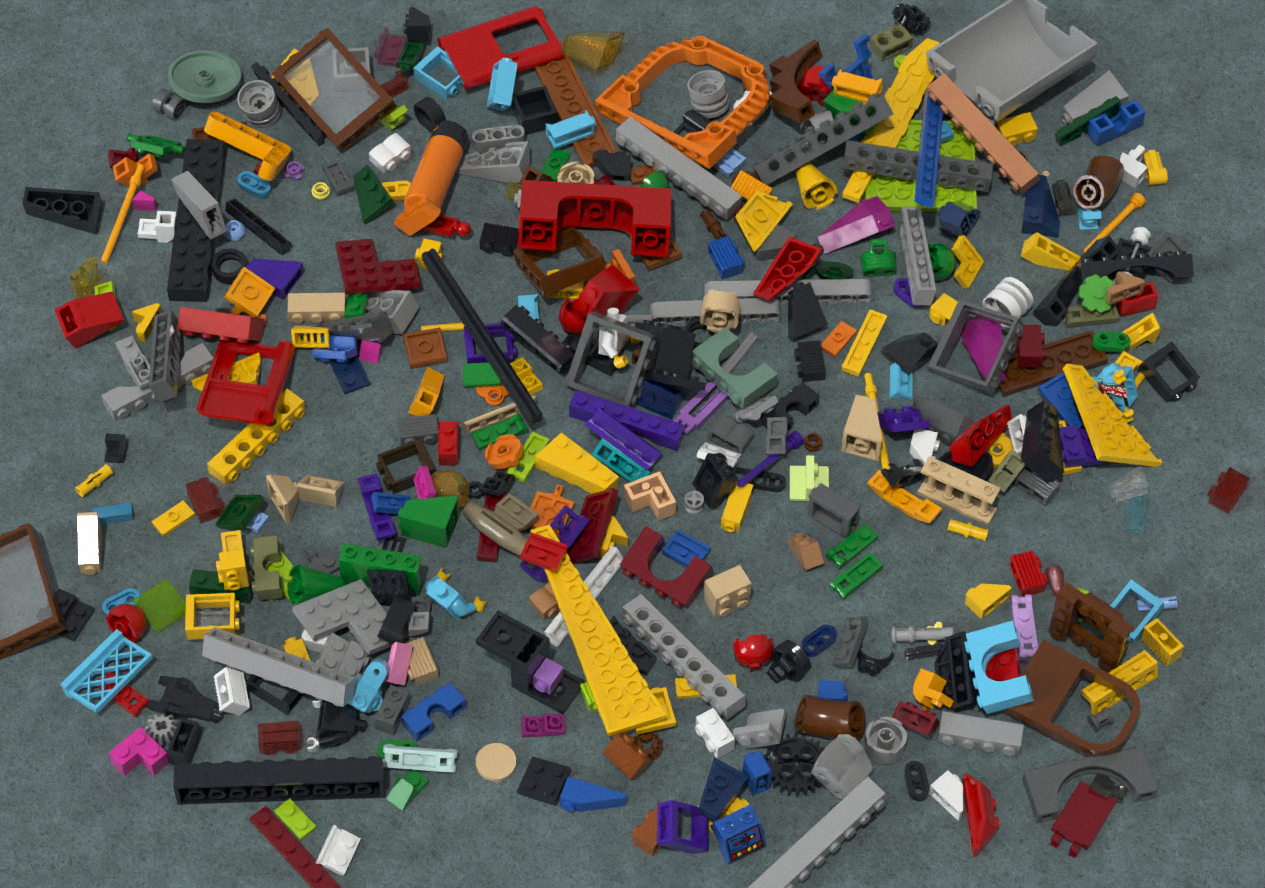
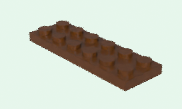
M1089 330L1042 345V348L1046 349V359L1042 360L1041 367H1018L1017 354L1011 355L1008 360V367L1005 370V381H1001L998 388L1004 397L1046 383L1064 372L1063 368L1066 364L1081 365L1088 370L1107 364L1108 358L1105 352L1098 351L1093 347L1092 340L1095 334L1093 330Z

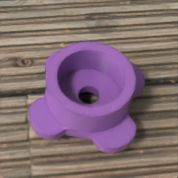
M296 161L289 162L284 176L299 180L302 177L301 173L304 170V166Z

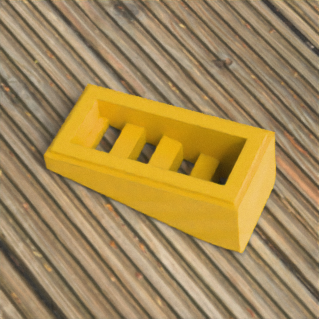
M294 326L291 329L292 344L295 347H330L329 328ZM300 333H303L304 340H301ZM307 333H310V341H308ZM314 333H317V341H314ZM321 333H324L325 342H321Z

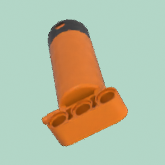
M441 121L434 126L405 196V210L394 222V226L406 235H413L439 216L468 142V133L463 126L453 121Z

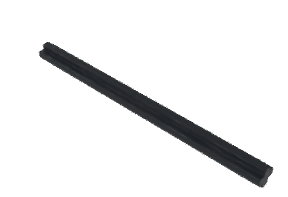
M433 248L428 252L425 251L421 255L422 261L528 424L534 425L536 422H540L543 419V413L437 251Z

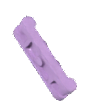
M1025 594L1024 597L1011 595L1013 622L1017 628L1021 647H1017L1019 659L1033 657L1038 649L1032 608L1031 594ZM1025 604V608H1019L1018 605ZM1024 646H1031V649H1025Z

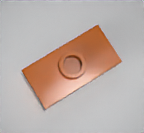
M841 321L821 344L822 351L836 358L855 336L857 330Z

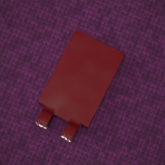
M1080 781L1051 828L1054 834L1049 845L1057 849L1062 839L1065 838L1073 842L1069 849V856L1076 858L1081 848L1088 851L1116 805L1117 800Z

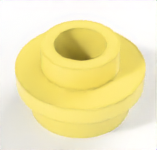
M318 182L312 188V196L318 200L326 199L330 195V188L325 183Z

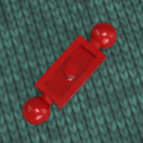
M439 215L433 222L420 229V231L453 236L457 232L460 236H468L471 232V226L467 222H460L458 218Z

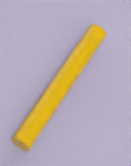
M463 323L421 326V331L439 327L441 332L464 330L465 325Z

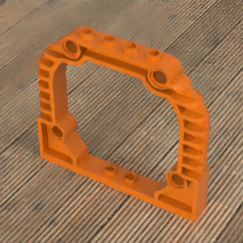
M697 36L691 40H682L681 44L676 42L667 43L666 47L660 46L655 52H650L648 57L642 60L641 64H637L635 69L628 73L627 77L621 75L595 100V105L599 114L619 125L631 116L685 156L710 169L737 143L736 137L740 136L743 130L747 129L750 123H753L763 113L764 109L767 108L770 92L765 78L764 66L761 63L706 37ZM687 61L694 65L708 63L741 79L744 88L750 91L746 99L721 122H711L706 126V130L688 133L684 138L665 127L653 123L651 120L633 113V106L641 102V92L665 69L680 62Z

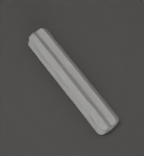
M752 332L748 333L737 350L721 367L725 372L729 374L733 372L756 343L757 335Z

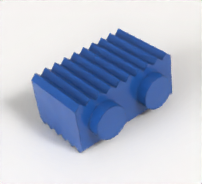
M729 236L708 242V253L722 280L743 273V266H745L743 256L738 255L737 245L735 241H731Z
M761 751L748 753L744 757L742 773L749 776L746 785H748L747 788H749L751 795L754 796L770 789L772 770Z

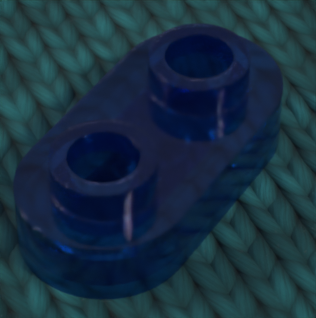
M831 625L820 626L802 640L801 649L809 657L819 655L836 642V629ZM829 635L830 638L826 639L823 636ZM808 646H814L815 649H809Z

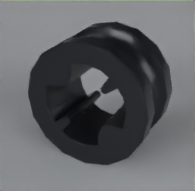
M472 481L467 485L466 492L470 499L478 500L483 497L484 492H480L482 483ZM476 488H478L479 492L476 491L472 493V489L475 490Z

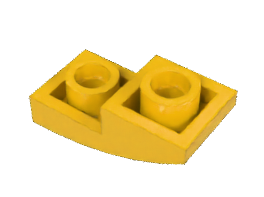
M523 357L510 363L530 395L543 390V384L533 374L532 367Z

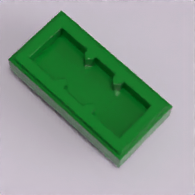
M553 148L541 172L551 176V182H557L560 169L567 164L570 153Z

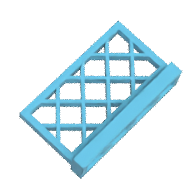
M116 629L60 685L67 697L70 699L74 698L87 708L98 713L153 659V656L125 638L122 632ZM126 645L130 647V652L120 653ZM134 656H144L141 661L134 662ZM130 657V663L120 665V659ZM116 660V666L106 667L110 661ZM130 669L127 675L119 676L120 670ZM116 671V677L105 678L106 673ZM97 674H102L101 680L92 681ZM116 683L113 689L105 690V684ZM102 685V691L91 693V687ZM88 688L87 694H77L81 689ZM101 697V700L96 705L91 703V698Z

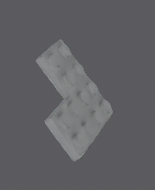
M362 579L293 606V613L313 640L348 627L368 656L392 646V643L377 637L387 613ZM400 634L397 641L399 643L403 641L404 636Z

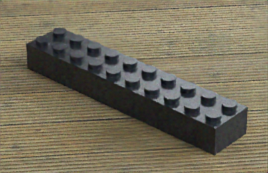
M187 139L182 173L189 171L219 204L225 159L224 141ZM180 198L178 201L167 285L169 301L207 302L215 238L210 240Z
M376 756L368 758L348 757L347 759L327 758L326 760H316L313 758L306 760L286 759L284 761L265 760L263 762L246 760L236 763L231 761H224L222 763L202 762L201 764L184 762L174 765L173 788L178 805L287 801L289 798L292 801L385 798V771L383 758Z

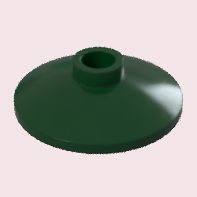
M829 261L816 265L817 273L828 279H845L853 275V269L843 263Z

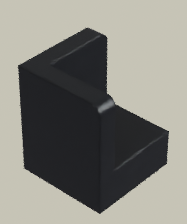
M106 433L104 461L124 464L127 448L126 436L124 434Z

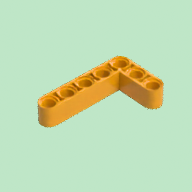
M210 112L204 128L207 134L263 160L258 172L260 178L272 181L286 166L291 152V148L288 145L221 113Z

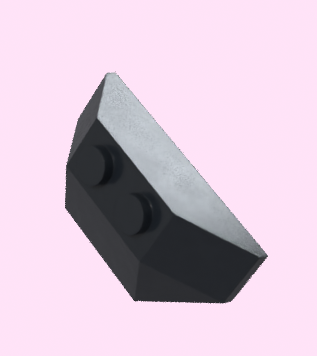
M965 631L945 638V644L934 663L935 674L947 681L941 693L954 700L951 708L955 710L974 704L977 696H980L979 689L976 690L973 683V678L976 677L975 672H972L969 666L971 654L967 653L964 642L967 641Z

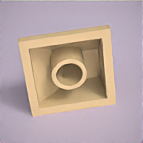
M269 474L266 476L269 496L288 525L291 523L299 502L297 483H292L288 476Z

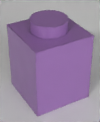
M546 658L533 675V685L538 691L551 695L563 678L564 667Z

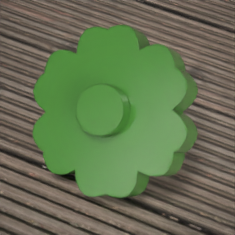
M1097 274L1087 277L1084 280V284L1079 286L1078 297L1082 299V307L1086 308L1089 312L1095 310L1097 313L1109 310L1111 305H1108L1105 299L1108 288L1113 286L1114 282L1107 276L1100 278Z

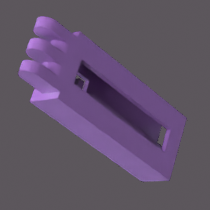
M709 381L706 384L705 391L700 390L679 411V415L674 419L675 422L685 425L684 433L686 435H689L694 429L698 431L730 398L727 394L718 390L700 408L699 414L694 412L695 418L688 413L716 386L712 381Z

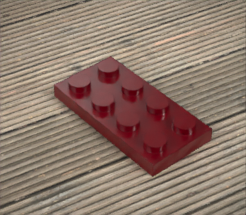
M611 488L586 495L580 516L584 515L589 522L568 549L567 554L572 564L597 558L600 554L602 542L606 536V530L619 493L616 489Z

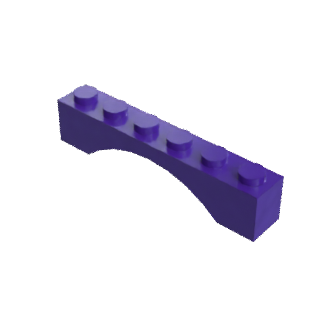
M578 390L575 391L569 404V417L587 422L594 416L598 408H602L629 429L668 449L678 451L684 438V424Z

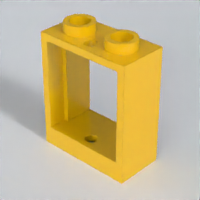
M235 593L186 595L185 631L187 640L204 639V634L214 627L236 634V630H240V620L236 618V613L240 612V601L236 600ZM230 607V626L196 627V609Z

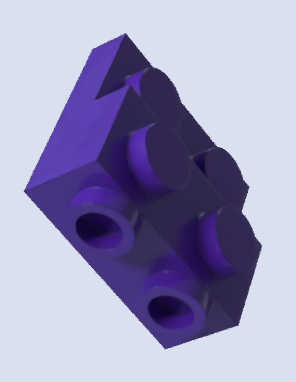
M911 405L901 406V409L898 410L894 407H887L883 411L877 412L880 428L900 432L930 428L929 420L923 419L920 416V410L914 409Z
M1077 425L1059 427L1065 468L1103 464V461L1096 458L1086 428L1078 429Z

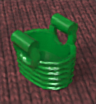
M871 239L869 251L863 252L860 255L863 275L873 277L895 274L897 271L896 252L888 249L886 239ZM874 247H884V252H883V249L873 250V248H874Z

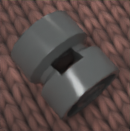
M162 88L153 98L152 109L165 114L173 120H177L179 118L177 114H182L185 111L187 103L182 97Z

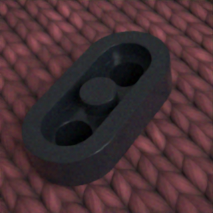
M911 761L906 764L904 770L908 794L915 801H923L929 795V783L925 767L921 762ZM916 771L918 775L914 776L911 772ZM920 789L922 793L917 794L915 790Z

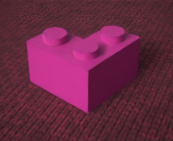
M141 727L136 729L109 752L111 763L124 776L140 763L153 776L169 764L167 752Z

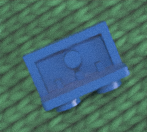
M324 335L321 336L322 342H325ZM329 335V348H316L312 350V357L320 358V361L336 359L337 362H347L349 358L357 356V341L355 336Z

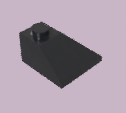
M924 332L904 335L882 347L881 351L910 373L932 359L939 343Z

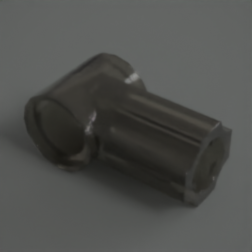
M1058 180L1052 184L1055 207L1059 213L1058 216L1077 214V202L1075 198H1072L1068 182Z

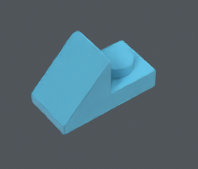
M1076 207L1079 229H1098V219H1101V211L1097 208L1088 210Z

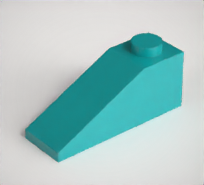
M602 437L592 450L591 455L630 482L650 474L649 470L647 471Z

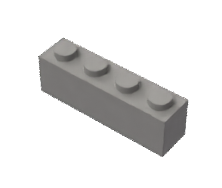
M942 711L938 741L947 746L957 744L962 745L966 749H973L975 747L989 753L999 751L1007 756L1019 755L1024 725Z

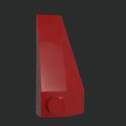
M788 237L753 292V295L767 301L774 299L814 265L822 252V248Z
M1010 405L1001 407L961 433L950 445L952 461L973 467L1008 426L1007 422L1012 420Z

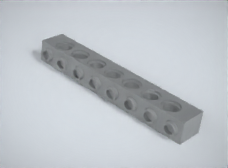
M642 594L622 607L624 622L628 626L631 625L641 639L644 638L650 648L661 655L665 663H670L677 675L683 676L687 680L688 685L692 689H696L700 693L701 698L705 702H709L718 715H722L728 720L746 706L745 695Z

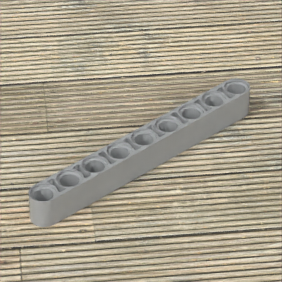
M867 279L795 280L775 297L779 300L780 304L788 303V292L793 290V285L802 281L804 285L809 282L811 283L819 304H822V302L860 303V301H867L869 303L872 301L871 282ZM761 280L709 281L704 285V296L707 295L709 290L713 289L728 293L734 292L738 295V299L759 298L754 296L753 292Z

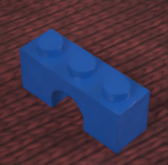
M1136 100L1120 106L1118 114L1111 119L1105 113L1091 119L1087 134L1096 146H1099L1143 126L1146 112Z
M451 683L441 686L435 694L422 699L419 705L413 709L406 710L403 716H401L402 725L418 742L433 731V722L429 719L432 713L442 712L451 719L466 708L465 699Z

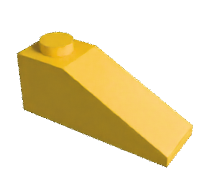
M1037 232L1024 241L1021 257L1036 265L1067 271L1081 258V256Z

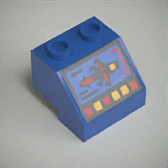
M751 804L710 825L727 864L766 845L761 822Z

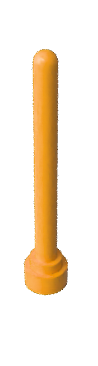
M1134 193L1129 199V205L1083 252L1085 253L1096 240L1108 236L1134 209H1140L1146 203L1145 198L1140 193Z

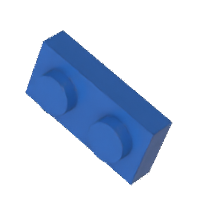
M373 492L371 496L374 512L397 515L399 509L404 507L406 500H411L410 496Z

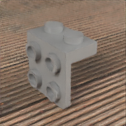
M784 709L751 713L748 716L746 726L734 728L732 735L743 749L780 744L786 712Z

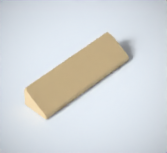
M533 395L532 398L536 403V396ZM515 403L463 422L461 426L465 433L469 434L508 419L515 414H520L521 411Z

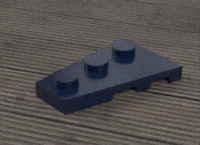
M714 757L698 812L713 821H717L747 784L749 776Z

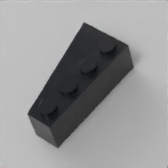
M25 187L23 206L26 214L97 235L102 208L99 192Z
M1044 400L1027 411L1021 460L1044 482L1048 483L1064 473L1058 412L1053 405Z

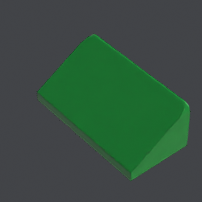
M489 362L463 364V387L501 385L500 379Z

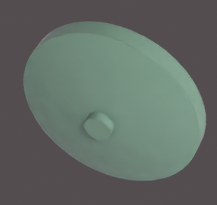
M205 50L194 51L178 57L170 65L168 82L173 92L183 99L198 103H212L224 100L238 90L241 84V70L238 64L225 54Z

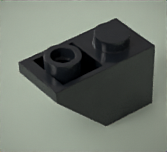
M410 7L409 14L405 16L404 34H407L408 41H429L431 34L430 17L416 8Z
M603 149L594 151L592 161L611 180H628L630 176L631 155H627L626 152L622 151L609 153Z

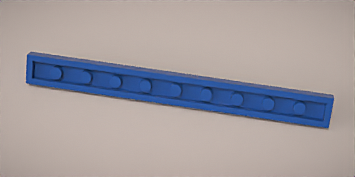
M927 88L924 98L914 201L921 206L932 208L935 203L943 112L939 108L940 105L937 102H932L928 97L929 91Z

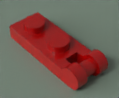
M108 672L105 676L106 679L116 677L113 672ZM116 683L105 684V690L113 689ZM128 684L112 698V700L135 718L140 714V710L143 707H147L149 701ZM102 685L96 686L102 691ZM134 700L137 701L135 705H131Z

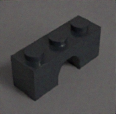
M804 382L794 386L786 397L778 400L773 410L763 414V426L767 429V418L787 417L789 431L793 428V418L788 412L796 410L806 416L819 405L820 395Z

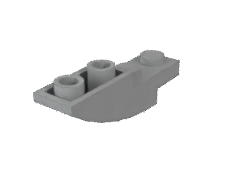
M130 336L115 342L123 363L135 384L139 388L149 385L150 364L145 355L142 354L134 337Z

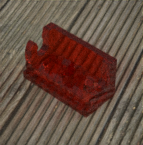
M399 70L395 72V78L380 85L391 98L408 90V79ZM369 85L367 93L374 101H377L380 96Z

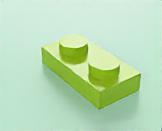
M290 798L274 810V814L300 841L317 829L316 825Z

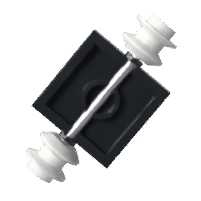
M1137 227L1133 230V235L1130 238L1131 241L1120 238L1117 246L1121 250L1112 260H1119V256L1130 255L1132 259L1138 258L1140 254H1146L1151 249L1147 247L1151 233L1144 227ZM1130 267L1114 272L1116 275L1117 272H1123L1145 280L1149 268Z

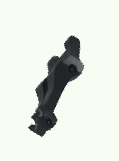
M160 676L158 683L162 686H167L160 702L149 700L147 704L150 710L160 713L164 712L167 716L171 714L174 720L197 718L217 724L225 711L219 710L218 702L203 696L195 689L191 681L184 677Z

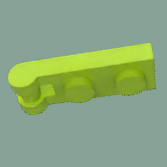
M532 432L523 446L524 450L519 459V464L515 467H509L507 473L515 475L519 482L525 484L535 467V456L550 443V439ZM520 467V468H523L524 470H523L522 472H520V471H518V468Z

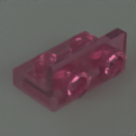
M385 27L383 34L380 33L379 47L375 48L374 57L377 58V64L397 67V60L406 44L407 38L389 34V28Z

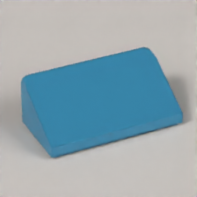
M132 503L92 508V512H98L100 525L133 520Z

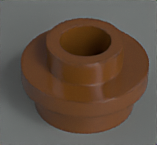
M810 433L804 438V447L809 451H818L823 446V440L817 433Z

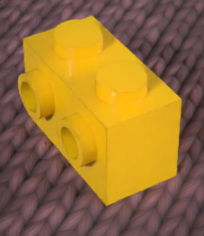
M243 549L220 552V560L216 561L219 583H224L225 590H238L239 588L249 587Z

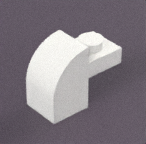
M1138 145L1135 150L1132 149L1128 155L1122 153L1120 157V162L1124 166L1121 179L1134 188L1146 177L1148 168L1140 163L1145 153V147Z
M157 211L156 219H140L138 238L157 239V242L163 243L171 241L174 238L176 212Z

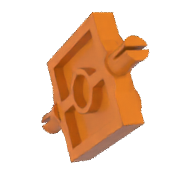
M557 484L553 494L536 492L530 508L539 514V519L529 527L530 529L550 525L565 505L573 510L574 501L564 499L561 496L564 490L562 485ZM567 513L563 516V526L567 525L570 517ZM554 528V533L559 537V528Z

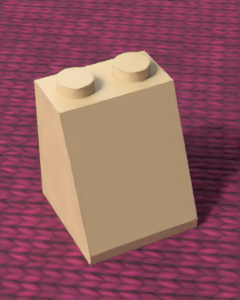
M856 395L843 432L841 452L879 462L882 435L875 399Z

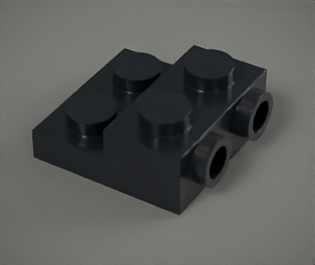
M707 453L692 482L696 490L702 493L704 501L709 508L716 509L723 494H730L738 480V477L735 475V468L727 464V457L722 453Z
M58 589L56 595L67 629L57 634L75 642L95 612V608L78 601L75 595ZM50 604L46 608L40 609L37 616L38 622L53 616Z

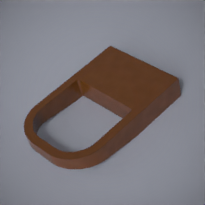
M1043 640L1021 676L1026 675L1030 682L1034 701L1003 710V713L1084 754L1105 756L1119 750L1127 741L1139 720L1140 700L1136 691L1128 683ZM1082 677L1124 695L1131 703L1132 712L1119 735L1108 743L1094 744L1054 724V721Z

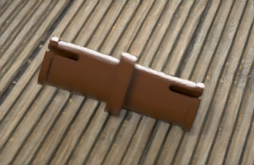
M705 209L707 215L703 210L700 217L706 223L707 230L713 234L715 239H719L720 236L721 238L726 237L727 235L721 228L720 221L715 219L711 210Z

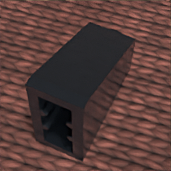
M803 281L793 285V290L788 292L789 340L828 324L810 282L805 285Z

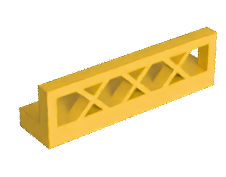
M1144 650L1110 671L1109 674L1128 683L1136 691L1158 677V662ZM1096 682L1081 690L1082 696L1091 704V713L1093 715L1101 712L1102 708H1110L1125 698L1124 695Z

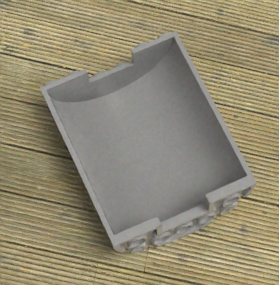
M1008 0L927 51L926 57L930 72L934 71L936 79L945 73L994 125L1091 62L1096 55L1098 43L1074 26L1070 27L1069 36L1057 26L1048 22V8L1038 0Z

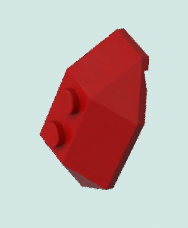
M963 774V795L973 857H977L995 837L996 829H999V818L995 817L994 811H996V799L992 798L991 790L969 774Z

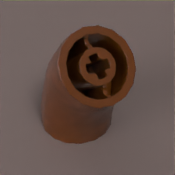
M1096 156L1091 159L1086 173L1075 182L1073 187V196L1078 205L1084 209L1092 210L1107 202L1119 186L1124 171L1123 164L1110 156Z
M806 694L802 697L796 712L795 731L836 739L839 734H849L855 737L856 740H859L865 730V711L861 703L857 701L833 700Z

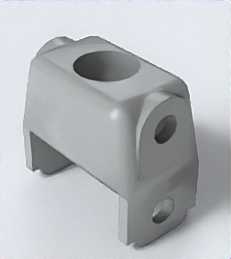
M839 734L820 754L811 773L836 798L843 800L870 775L873 766L864 748L855 737L849 734Z

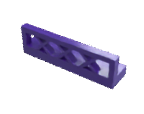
M598 408L594 416L585 424L647 471L655 465L662 455L659 450L602 408Z
M565 505L551 522L550 526L552 530L559 528L558 539L560 543L568 545L569 548L589 520L584 515L577 516ZM567 513L572 520L568 525L563 526V516ZM522 561L519 566L535 581H544L547 578L544 568L537 566L532 571L527 566L528 562Z

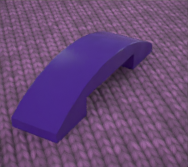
M377 473L358 478L376 540L396 536L389 513L374 512L371 496L373 492L382 493Z

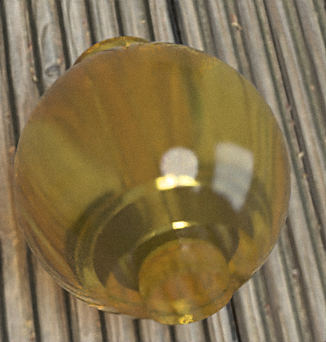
M438 470L432 474L436 497L457 496L459 507L466 504L469 496V484L462 474L451 470L444 472Z

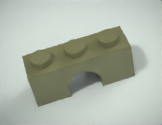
M277 535L253 538L254 546H250L251 557L254 558V563H251L252 575H255V581H252V591L257 594L258 600L282 598V579L279 571L266 570L270 564L281 562L279 539Z

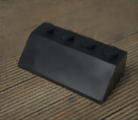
M515 305L501 318V325L557 373H560L574 357L573 348L567 343L562 344L558 341L559 337L550 330L548 332L544 329L545 325L539 319L535 318L534 320L529 316L530 312L525 307Z

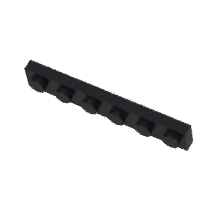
M257 62L251 67L255 76L273 87L280 104L319 147L323 145L325 141L322 130L312 125V119L307 114L304 116L297 102L293 103L290 100L292 99L290 94L286 90L282 91L280 89L281 85L275 78L271 79L270 73L264 65L261 67Z

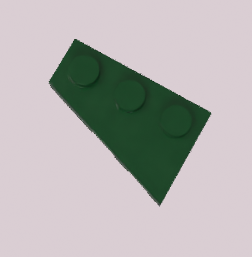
M369 165L363 167L353 176L362 220L367 224L395 201Z

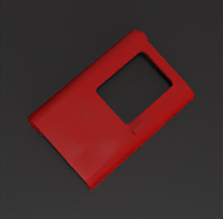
M538 6L437 38L438 47L447 53L463 81L465 90L490 82L493 65L502 60V58H509L513 62L518 63L517 73L565 57L562 45L545 19L542 8ZM536 20L549 39L548 42L505 55L493 35Z
M220 340L196 407L198 413L205 417L261 425L271 424L296 350L295 346L289 341H281L277 344V347ZM259 353L260 357L274 360L266 386L229 381L236 356L239 354L252 356Z

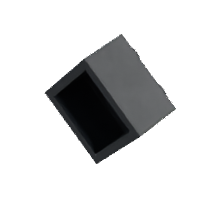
M546 85L512 95V110L518 125L524 128L525 134L546 129V123L551 125L557 123V111Z

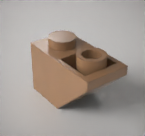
M798 533L793 535L792 539L787 540L800 567L808 570L824 564L818 541L806 534Z

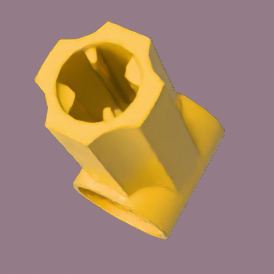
M1149 150L1144 153V165L1148 167L1146 178H1148L1149 184L1147 185L1167 184V170L1162 166L1159 152Z

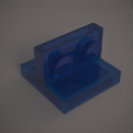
M648 379L642 380L640 387L643 390L637 405L673 419L680 401H684L687 393L662 382Z

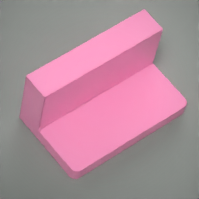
M399 642L392 644L388 662L389 673L385 682L405 685L413 648L412 645Z

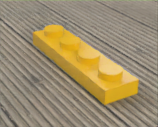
M869 310L842 365L841 371L857 377L860 376L887 321V315Z

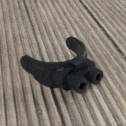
M861 642L857 654L858 671L876 676V674L890 664L894 658V652H891L884 659L871 658L861 650L863 642Z

